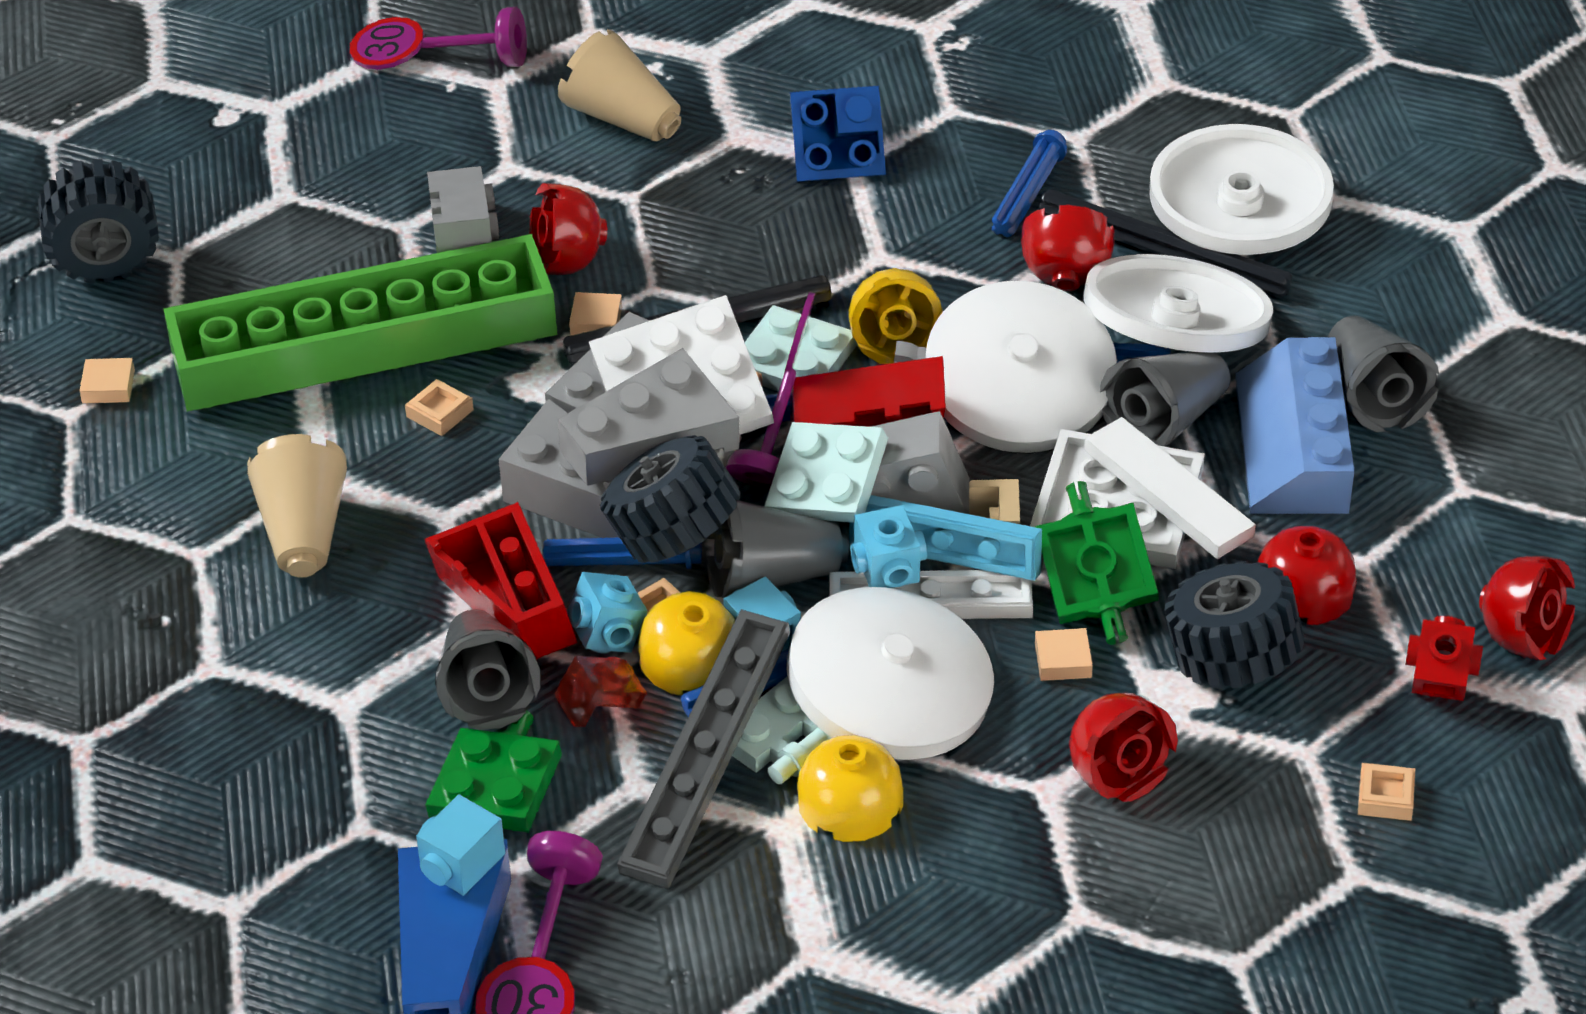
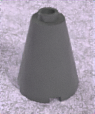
M1361 316L1345 317L1333 326L1328 337L1336 338L1344 396L1351 414L1362 426L1375 432H1386L1384 428L1397 425L1403 429L1414 424L1428 412L1436 400L1439 390L1435 385L1436 373L1439 374L1438 366L1428 352Z
M1187 352L1124 359L1110 367L1101 381L1100 393L1106 390V397L1108 398L1107 405L1102 409L1104 419L1107 424H1110L1123 417L1156 445L1166 447L1226 393L1230 385L1229 369L1225 361L1215 352Z
M737 501V506L728 516V519L712 535L706 538L715 539L714 556H706L707 570L714 595L722 598L765 576L778 588L830 575V572H838L841 563H846L849 556L847 534L841 533L836 523L743 501Z
M467 610L458 614L448 628L436 670V691L445 711L451 717H456L468 723V727L478 730L500 729L518 721L526 713L525 708L531 703L534 696L537 697L540 690V668L532 649L507 627L485 611Z

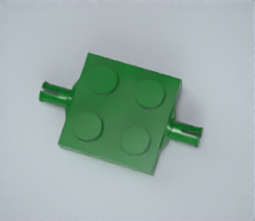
M1077 481L1081 500L1078 499L1074 482L1066 486L1073 512L1061 520L1035 526L1042 529V558L1059 623L1064 624L1088 617L1101 618L1107 644L1115 645L1116 637L1113 625L1116 628L1119 643L1128 639L1121 612L1130 607L1159 601L1158 590L1134 503L1112 508L1092 507L1087 483Z
M527 710L518 721L509 724L504 732L460 728L425 804L428 817L437 816L459 794L500 817L503 829L529 833L562 756L559 740L526 736L534 722L533 715Z

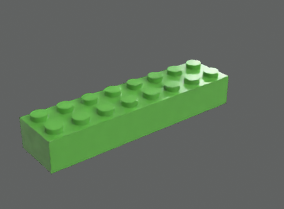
M532 234L163 308L171 351L187 412L557 335L554 292Z

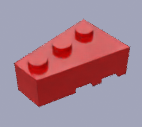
M943 356L796 377L790 396V426L792 422L872 427L938 411L941 412L944 418L946 404Z
M518 502L424 539L439 579L472 609L489 613L522 639L532 649L537 659L577 643L563 600Z

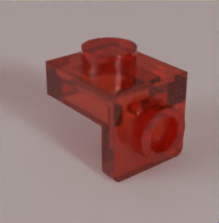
M575 656L559 683L555 697L574 727H585L596 706L639 708L647 692L626 659L618 657Z

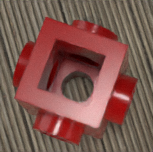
M1437 616L1434 618V621L1423 619L1421 635L1410 634L1405 665L1415 666L1412 693L1464 701L1468 675L1479 676L1483 646L1473 644L1476 627L1465 626L1463 620L1451 616Z

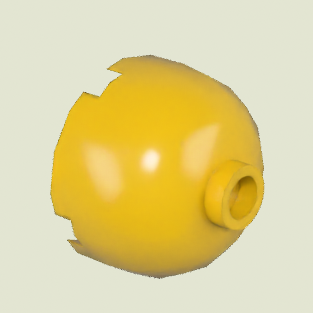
M897 268L878 271L862 281L852 295L849 308L851 333L864 355L877 363L891 364L894 363L897 341L909 342L918 347L927 348L930 332L937 319L943 313V310L941 308V301L931 285L913 271Z
M687 591L672 594L652 607L641 625L637 649L642 672L655 686L670 694L682 696L683 690L692 691L703 686L731 631L735 618L720 601L704 593Z
M842 735L823 741L806 757L799 772L797 790L800 815L808 827L817 833L818 826L825 831L833 832L834 840L842 842L865 841L883 834L891 827V819L898 811L900 814L902 810L903 786L899 765L884 746L871 738L858 735Z

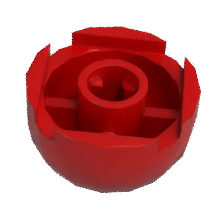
M542 183L535 195L544 197L541 207H532L529 234L533 236L547 275L573 274L584 269L596 256L598 247L605 245L608 233L607 221L605 218H600L596 203L589 194L581 189L563 184Z
M1060 205L1059 214L1044 216L1045 208L1036 210L1025 218L1022 225V252L1030 272L1044 283L1063 291H1073L1080 286H1084L1089 271L1098 263L1112 257L1114 248L1113 225L1108 227L1107 217L1103 213L1088 207Z
M1295 526L1282 530L1265 544L1258 562L1268 564V568L1276 567L1283 571L1284 576L1289 577L1299 617L1307 618V625H1320L1336 620L1349 610L1353 594L1356 590V569L1354 557L1340 537L1329 530L1315 526Z
M1525 556L1507 561L1498 568L1488 584L1483 587L1479 598V607L1483 613V620L1491 638L1508 652L1525 658L1545 660L1544 653L1546 651L1552 655L1558 653L1569 635L1575 612V605L1566 604V588L1575 589L1574 577L1569 565L1558 558Z
M1133 693L1106 694L1092 701L1079 714L1072 727L1069 740L1072 764L1082 780L1099 795L1107 799L1118 798L1122 802L1134 801L1148 794L1164 779L1169 768L1163 764L1168 757L1169 749L1176 753L1178 744L1176 724L1168 712L1155 703Z

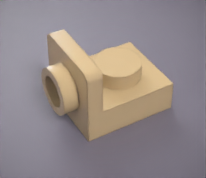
M1019 479L971 480L969 482V514L1020 524Z

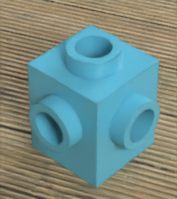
M900 505L854 515V544L850 546L851 559L855 572L857 574L864 573L869 587L895 588L920 582V561L927 559L926 543L921 530H913L904 506Z
M582 572L567 610L571 625L577 632L585 649L598 653H608L610 651L631 653L648 612L628 576Z

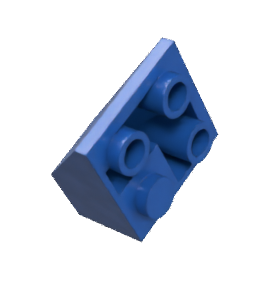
M879 86L790 92L797 182L886 175Z

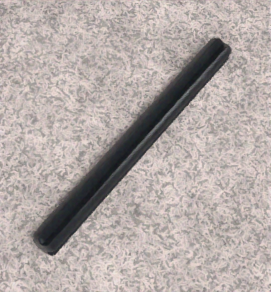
M1048 190L1041 197L1039 210L1045 208L1044 216L1059 214L1060 205L1088 207L1103 213L1107 217V226L1111 227L1113 225L1115 241L1155 255L1188 258L1227 269L1251 281L1266 294L1277 298H1283L1290 290L1292 275L1281 269L1238 254L1222 253L1202 248L1182 239L1172 231L1054 190Z
M818 275L727 297L736 322L739 324L763 318L772 305L790 311L804 308L809 292L815 293L813 305L828 302L831 299V286L825 275ZM686 308L645 317V319L651 321ZM615 325L565 337L563 339V349L568 362L571 364L578 362L591 349L589 341L603 337Z

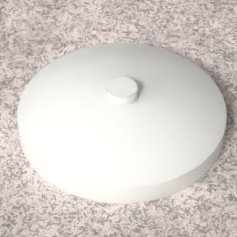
M1226 124L1210 126L1187 133L1171 142L1161 151L1154 161L1151 170L1150 201L1160 221L1174 234L1194 245L1229 254H1265L1295 246L1314 235L1322 227L1331 210L1334 184L1331 171L1324 159L1312 147L1300 139L1267 127Z
M1125 255L1102 261L1089 271L1083 295L1084 303L1092 310L1094 317L1111 329L1148 344L1191 352H1228L1251 347L1267 336L1273 315V305L1270 298L1261 288L1246 278L1209 263L1168 255Z
M1029 281L992 283L978 287L959 297L943 311L930 332L925 358L943 356L946 404L944 418L956 430L980 444L1002 451L1020 453L1054 449L1060 429L1082 433L1089 431L1102 417V409L1107 405L1108 401L1106 390L1100 393L1101 381L1106 371L1117 363L1115 347L1110 334L1104 324L1094 317L1092 310L1063 290Z
M863 587L849 589L826 597L809 609L801 618L794 631L787 656V676L791 691L803 712L817 727L832 738L842 735H858L871 738L884 746L894 759H923L946 753L968 740L980 727L993 694L994 673L992 663L983 643L969 625L939 603L924 596L900 589Z

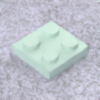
M772 305L745 341L755 371L762 374V386L779 391L801 317L800 313ZM809 317L793 367L796 371V377L839 371L857 346L851 330Z
M792 422L765 507L820 520L854 523V515L866 512L885 451L888 437L883 428Z

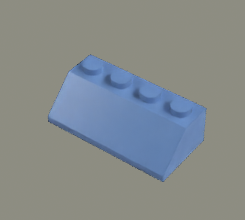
M1286 338L1236 373L1235 382L1250 514H1349L1354 465L1336 338Z

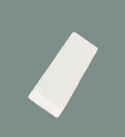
M1123 417L1085 437L1084 450L1216 559H1219L1255 536V523Z
M984 570L920 571V582L893 588L912 592L933 600L952 611L961 619L1033 617L1031 580ZM830 572V596L849 589L869 587L864 573Z

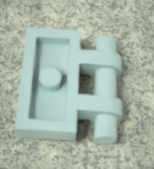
M787 676L758 700L732 756L756 773L772 761L774 764L768 768V774L775 783L782 784L791 776L799 777V772L806 757L823 741L832 737L817 727L803 712L791 691ZM802 735L806 736L799 743L794 742Z

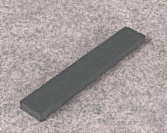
M740 610L617 863L619 874L669 889L790 635L788 622Z

